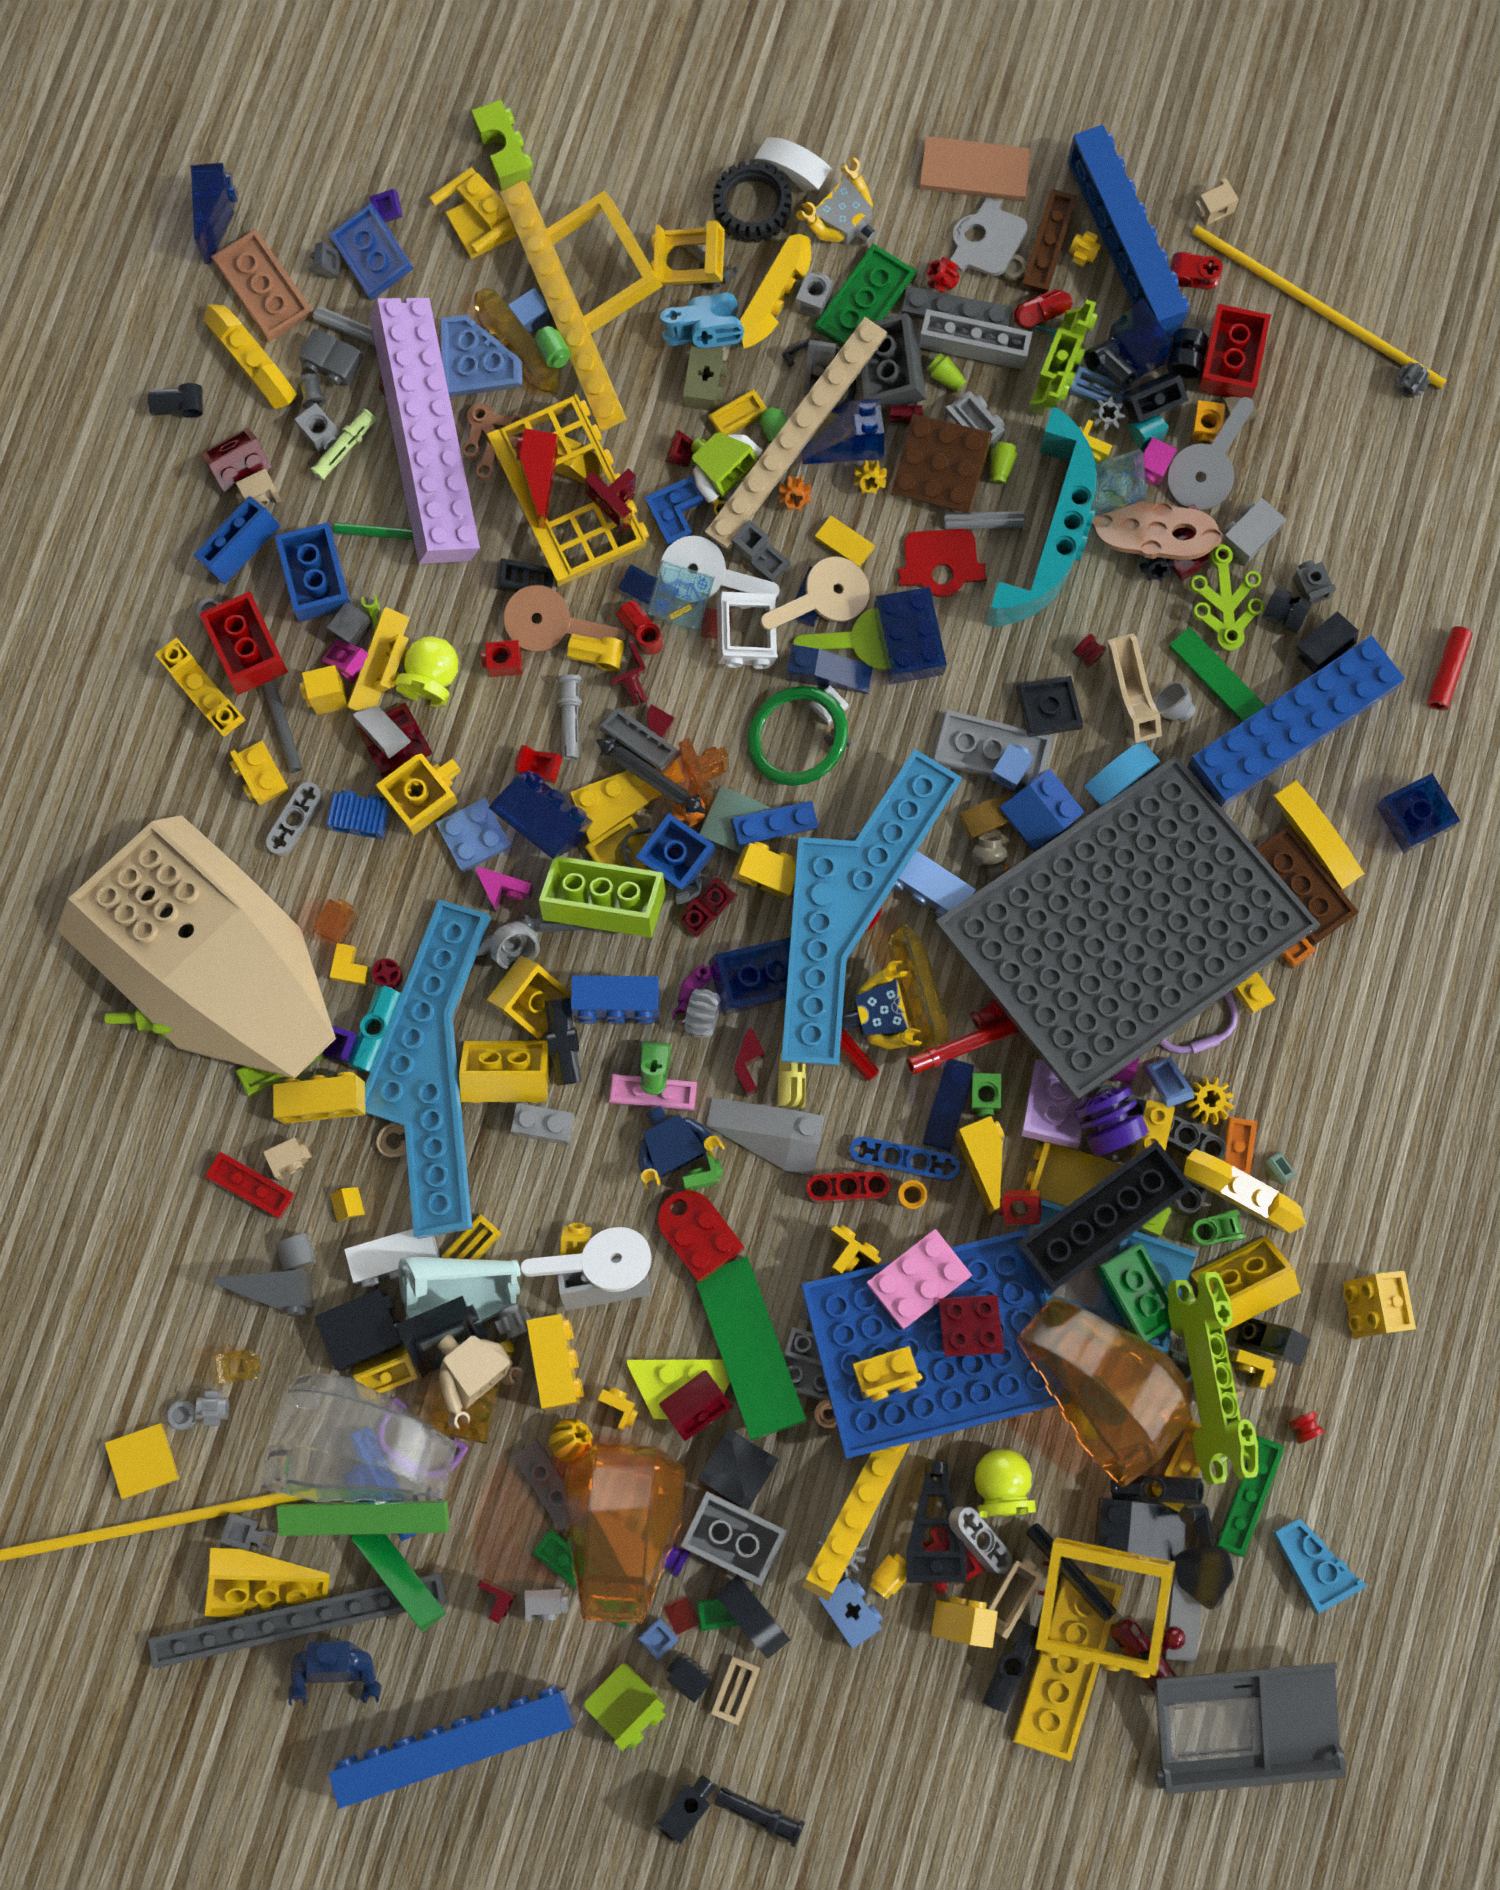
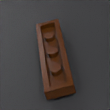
M1051 189L1021 288L1042 294L1048 292L1077 195Z

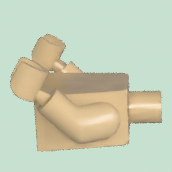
M450 1334L444 1337L437 1347L446 1355L442 1360L439 1370V1380L448 1411L452 1412L448 1417L449 1425L454 1429H459L460 1427L457 1423L459 1416H461L464 1424H468L470 1416L468 1413L461 1411L462 1407L467 1409L500 1380L505 1385H514L515 1381L512 1379L511 1374L516 1378L522 1376V1369L512 1367L513 1362L501 1344L470 1336L460 1345Z

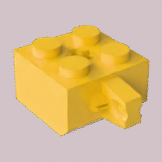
M421 753L412 757L376 784L380 794L414 836L458 803L456 796L449 787L453 785L451 779L459 774L461 770L453 759L441 767L438 764L432 766ZM415 791H418L419 793H422V795L417 797L414 796L413 793Z

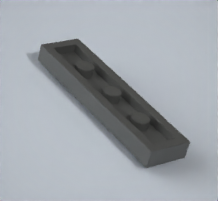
M907 286L902 314L907 313L909 317L923 320L926 309L1007 327L1009 326L1012 311L1011 306Z

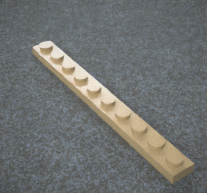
M864 317L705 531L706 536L726 550L730 548L733 544L731 539L751 520L886 338L887 332Z

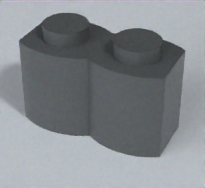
M317 329L312 330L298 354L303 369L311 374L317 372L324 374L329 382L337 386L340 383L348 386L364 359L361 351L343 341L336 340Z

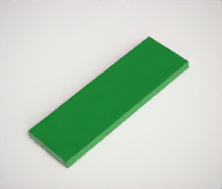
M748 1256L724 1264L699 1283L695 1280L750 1440L753 1441L806 1422L802 1406Z

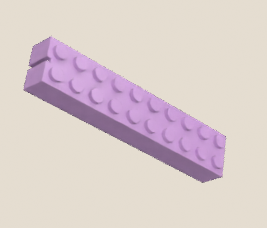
M377 298L369 315L418 563L471 561L480 549L430 299L406 298L404 303H402L401 298Z

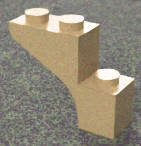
M1131 633L1107 640L1112 686L1123 703L1125 727L1135 743L1161 737L1160 713L1154 704L1148 687L1139 644L1135 634Z

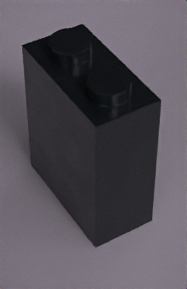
M377 1289L314 1316L336 1371H344L404 1345L397 1325L401 1321L400 1319L395 1321L391 1311L396 1308L390 1293L384 1294L383 1290Z

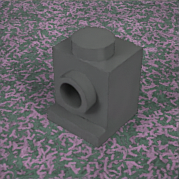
M1309 560L1298 566L1299 570L1296 571L1293 580L1302 598L1311 601L1313 605L1332 597L1336 587L1334 584L1332 585L1323 562L1315 564L1314 560ZM1312 576H1315L1316 579H1317V582H1316V581H1313V580L1311 579V577H1312Z

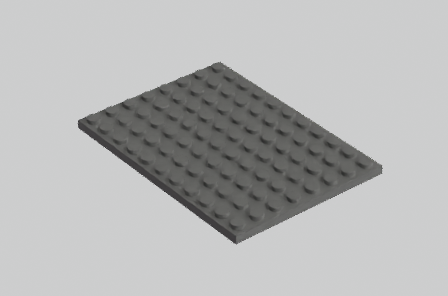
M1176 755L935 921L934 925L1074 1100L1078 1102L1319 928L1320 923Z

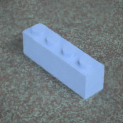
M916 851L894 886L897 890L902 891L905 889L911 893L912 899L922 906L928 904L936 910L935 914L938 917L943 916L976 892L975 888L918 851Z

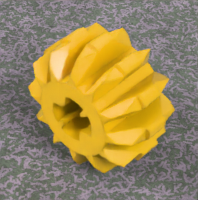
M1205 1076L1200 1079V1084L1194 1081L1190 1085L1194 1091V1098L1190 1099L1193 1101L1185 1104V1108H1194L1195 1111L1190 1117L1194 1119L1201 1115L1200 1124L1202 1125L1206 1124L1208 1118L1212 1125L1218 1124V1117L1223 1120L1227 1119L1228 1114L1225 1110L1229 1111L1234 1108L1232 1103L1227 1102V1100L1234 1097V1094H1225L1224 1090L1227 1089L1228 1084L1224 1083L1220 1087L1217 1086L1219 1082L1217 1077H1214L1211 1083H1209ZM1207 1095H1210L1209 1099L1212 1097L1215 1099V1103L1211 1107H1209L1210 1103L1206 1105L1203 1101Z

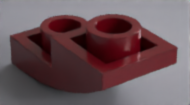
M714 877L701 894L689 903L676 920L698 938L738 895L720 878Z

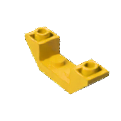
M177 637L155 653V656L223 737L245 721L241 713L223 695Z

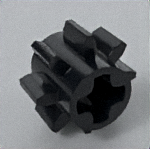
M1142 556L1145 563L1140 564L1141 572H1146L1148 581L1153 578L1162 582L1167 575L1173 574L1170 566L1175 564L1174 559L1162 557L1152 559Z

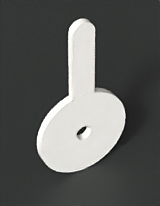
M687 536L676 540L667 548L661 560L660 574L662 580H664L663 584L667 586L670 584L668 582L672 583L677 578L687 584L689 582L694 583L701 601L713 596L721 586L746 593L776 594V598L780 593L779 586L774 582L727 570L720 549L710 540L700 536ZM691 564L698 566V571L695 574H690L687 571ZM705 577L707 587L700 590L697 583ZM675 584L666 589L671 593L675 588V592H677L679 584H676V588ZM680 584L678 591L680 596H673L688 602V599L682 598L686 595L688 587ZM689 587L687 596L690 595L692 599L689 602L698 601L695 592Z
M614 1227L603 1230L592 1237L586 1244L582 1254L526 1259L521 1264V1270L527 1277L584 1272L588 1281L595 1287L608 1292H620L636 1286L644 1279L650 1269L652 1256L650 1247L641 1234L629 1228ZM614 1256L622 1257L618 1263H613L611 1259Z

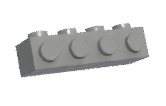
M926 309L919 348L1024 370L1032 332Z

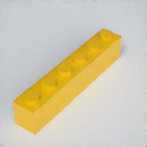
M910 1443L870 1454L802 1586L803 1588L829 1602Z

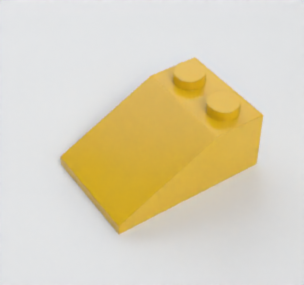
M991 1116L959 1129L955 1136L989 1216L995 1214L1000 1208L1002 1138L1005 1137L998 1121L994 1122Z

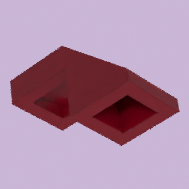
M753 1028L746 1031L734 1066V1073L746 1097L757 1093V1087L746 1066L765 1058V1052Z

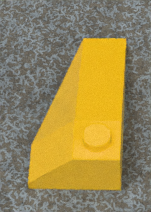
M210 1548L204 1616L238 1617L245 1615L246 1610L261 1608L263 1612L272 1610V1605L287 1602L289 1605L294 1606L327 1599L330 1574L242 1549Z

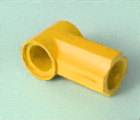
M572 634L569 640L567 658L595 664L596 667L602 670L617 672L620 669L625 643L612 637L596 639Z

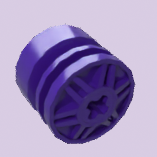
M1129 1086L1108 1089L1098 1093L1074 1109L1076 1118L1090 1115L1089 1118L1080 1123L1081 1129L1093 1126L1096 1128V1131L1086 1138L1094 1156L1115 1151L1149 1133L1142 1114L1128 1116L1126 1113L1136 1105L1135 1099L1121 1102V1100L1132 1094Z

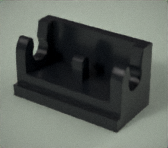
M1337 611L1297 644L1296 649L1301 653L1298 658L1315 674L1356 645L1359 630Z

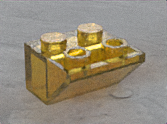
M439 1380L435 1389L430 1431L487 1444L498 1402L501 1380L467 1409L461 1408L462 1412L469 1414L470 1422L464 1424L461 1416H459L457 1419L459 1429L452 1428L448 1423V1417L452 1412L448 1411Z

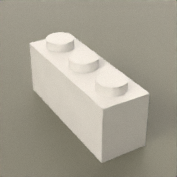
M413 1229L344 1249L353 1283L357 1285L362 1284V1288L379 1284V1278L390 1276V1279H397L398 1265L401 1258H440L435 1237L417 1239L414 1237Z

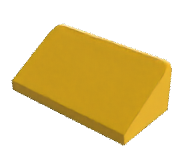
M405 1346L352 1367L353 1377L364 1400L418 1379L415 1366Z

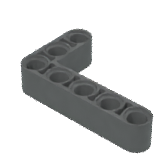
M1111 1084L1103 1085L1095 1095L1108 1089H1117L1119 1087ZM1133 1094L1121 1100V1102L1135 1099V1106L1143 1116L1147 1101ZM1173 1115L1167 1146L1189 1156L1195 1149L1205 1152V1144L1211 1143L1218 1150L1216 1158L1223 1160L1227 1150L1223 1139ZM1184 1130L1190 1133L1192 1137L1190 1144H1183L1179 1140V1131ZM1189 1179L1187 1180L1193 1188L1187 1195L1193 1198V1207L1190 1209L1182 1206L1180 1199L1172 1205L1174 1210L1183 1216L1197 1211L1208 1192L1207 1189Z

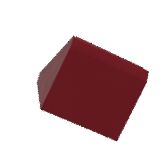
M676 430L665 462L688 467L693 454L691 446L694 441L680 430Z

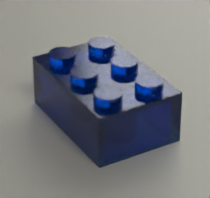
M930 587L876 596L873 609L889 684L944 675L947 663Z

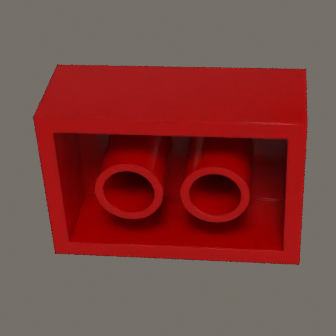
M1218 303L1212 318L1197 391L1224 397H1249L1252 399L1257 388L1271 314Z
M250 591L199 613L237 695L289 673Z

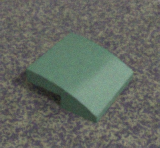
M719 786L698 833L720 849L726 848L740 856L745 845L737 847L731 819L772 810V808L743 794Z

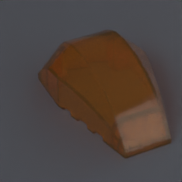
M1052 1297L1016 1338L1036 1372L1039 1371L1047 1383L1046 1389L1051 1396H1055L1063 1410L1061 1413L1067 1423L1070 1422L1077 1433L1075 1436L1081 1446L1121 1487H1126L1158 1462L1192 1419L1191 1389L1183 1373L1171 1358L1142 1338L1097 1314L1070 1302Z
M599 1442L584 1451L583 1454L570 1460L567 1464L563 1488L564 1518L582 1620L641 1624L644 1622L656 1591L657 1582L663 1573L666 1559L672 1550L675 1536L682 1524L687 1468L658 1446Z

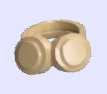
M396 1123L388 1124L377 1136L376 1144L378 1150L387 1157L396 1158L406 1155L405 1140L401 1141V1145L397 1149H391L387 1142L390 1134L397 1133L401 1135L405 1133L404 1126Z

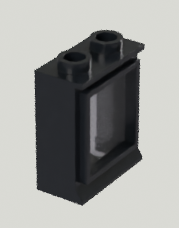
M463 1295L397 1324L404 1346L422 1378H425L430 1371L432 1372L441 1367L442 1360L446 1355L437 1346L447 1335L450 1334L460 1345L470 1336H476L478 1339L488 1337L482 1321L477 1322L479 1317L474 1305L468 1306Z

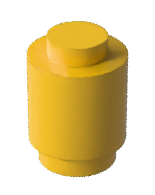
M898 1553L894 1557L888 1554L871 1576L873 1580L869 1585L886 1599L891 1594L895 1595L906 1581V1559Z

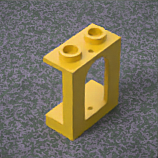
M717 220L707 221L706 228L664 231L659 224L655 225V234L652 235L651 239L654 260L651 261L650 265L662 286L723 282L725 230ZM706 244L705 269L677 271L668 267L667 255L674 247Z

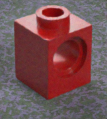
M519 640L485 643L486 652H481L482 668H487L489 677L523 675ZM504 654L508 656L507 661L504 663H496L494 661L498 655Z
M1006 1190L1003 1198H1000V1208L998 1209L999 1216H1004V1224H1039L1042 1219L1041 1190ZM1022 1201L1027 1206V1211L1025 1213L1016 1212L1012 1207V1203Z

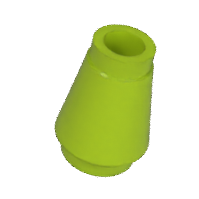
M942 353L927 368L931 373L930 377L956 393L967 382L949 356L945 357Z
M995 442L994 448H991V482L1006 484V480L1017 457L1015 445L1007 442Z

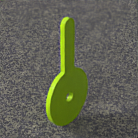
M878 606L865 611L856 620L852 632L799 635L795 638L794 645L817 648L824 651L853 649L862 663L873 666V669L887 671L899 668L912 657L917 645V631L910 617L903 611L890 606ZM887 634L889 641L883 643L879 640V636Z

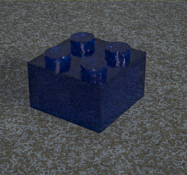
M1433 773L1383 797L1376 805L1403 854L1452 830L1460 822L1459 817Z

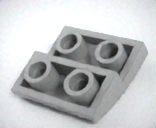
M792 1327L784 1359L797 1394L820 1401L830 1399L813 1333Z

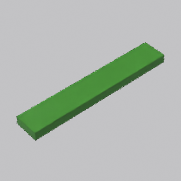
M448 1501L280 1504L276 1506L279 1536L446 1533L450 1530Z

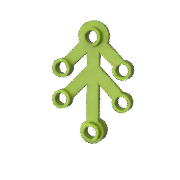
M1221 544L1215 546L1208 556L1210 564L1217 568L1220 595L1208 586L1207 579L1202 575L1192 578L1189 582V588L1193 593H1199L1222 613L1223 623L1210 614L1211 609L1204 602L1194 606L1192 615L1196 620H1202L1217 633V642L1221 648L1227 651H1234L1241 647L1244 642L1243 630L1254 616L1259 615L1264 610V602L1259 598H1253L1246 604V611L1235 622L1234 610L1250 590L1256 588L1261 583V575L1256 571L1248 572L1243 577V583L1232 595L1228 564L1232 561L1233 553L1228 546ZM1218 552H1225L1226 559H1220ZM1248 576L1255 577L1256 583L1250 584ZM1195 580L1202 582L1203 586L1201 589L1195 587ZM1251 604H1258L1259 611H1253ZM1198 607L1204 608L1205 616L1198 614ZM1228 632L1234 633V641L1228 639Z

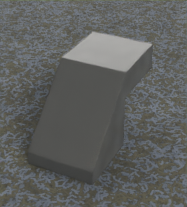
M750 520L731 539V542L749 565L767 581L775 583L791 565V561L770 545V536Z

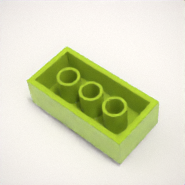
M554 855L539 898L542 919L652 938L666 894L664 875L662 872Z

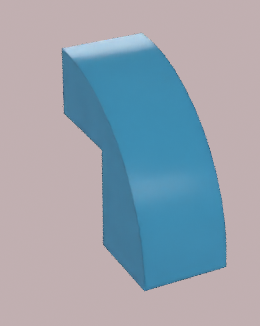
M1143 741L1139 742L1108 764L1084 787L1102 807L1125 791L1135 780L1147 775L1160 760Z

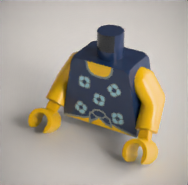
M891 961L887 968L871 976L858 989L857 996L854 997L856 1010L844 1012L842 1016L844 1030L860 1026L863 1039H868L871 1044L887 1050L906 1047L907 1045L919 1047L922 1044L921 1041H913V1035L921 1033V1030L909 1028L898 979L893 980L894 978L905 977L907 971L896 972V966L902 963V961Z

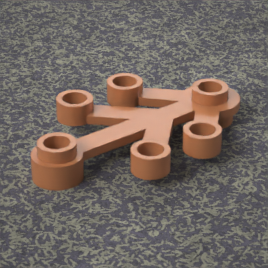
M477 403L471 406L467 413V419L472 429L469 440L462 447L465 458L474 460L479 456L478 444L482 431L487 436L488 433L496 430L493 425L505 427L524 417L520 414H515L511 417L494 414L492 408L485 403ZM483 412L485 413L483 418L479 419L476 417V414ZM509 437L512 447L516 449L518 437ZM488 442L482 463L476 468L477 477L484 482L491 480L493 477L492 467L496 456L493 447ZM469 447L476 449L472 454L467 453L466 450ZM483 469L490 471L487 475L480 474Z

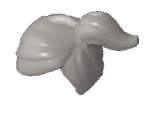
M518 921L511 922L499 927L493 935L483 937L476 956L490 953L494 962L500 967L507 969L511 962L515 963L520 955L529 960L535 959L540 952L539 939L536 931L527 924Z

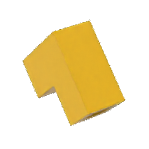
M337 943L330 978L332 981L367 987L370 969L368 966L354 964L357 951L354 946Z

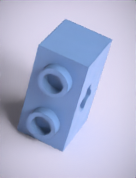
M846 1577L837 1584L829 1602L821 1597L818 1598L853 1649L882 1629L878 1622L883 1618L873 1604L869 1607L862 1599V1596L866 1593L857 1579L851 1582ZM849 1602L853 1606L857 1604L860 1606L857 1610L859 1617L856 1619L852 1616H845V1613L848 1611L845 1605Z

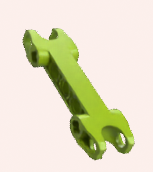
M1217 1272L1201 1273L1198 1278L1199 1294L1197 1299L1187 1279L1170 1281L1168 1286L1170 1324L1175 1335L1181 1338L1185 1337L1202 1427L1194 1431L1192 1438L1195 1457L1203 1478L1208 1485L1225 1483L1228 1474V1458L1231 1460L1234 1473L1239 1479L1257 1477L1259 1467L1256 1432L1249 1420H1241L1225 1339L1224 1327L1230 1326L1233 1314L1230 1298L1225 1290L1223 1281ZM1209 1279L1212 1281L1214 1286L1213 1294L1209 1285ZM1178 1287L1182 1291L1183 1301L1178 1295ZM1243 1457H1245V1459L1247 1460L1248 1471H1246L1244 1467ZM1212 1463H1214V1466H1215L1216 1477L1212 1474V1470H1211V1465H1212Z

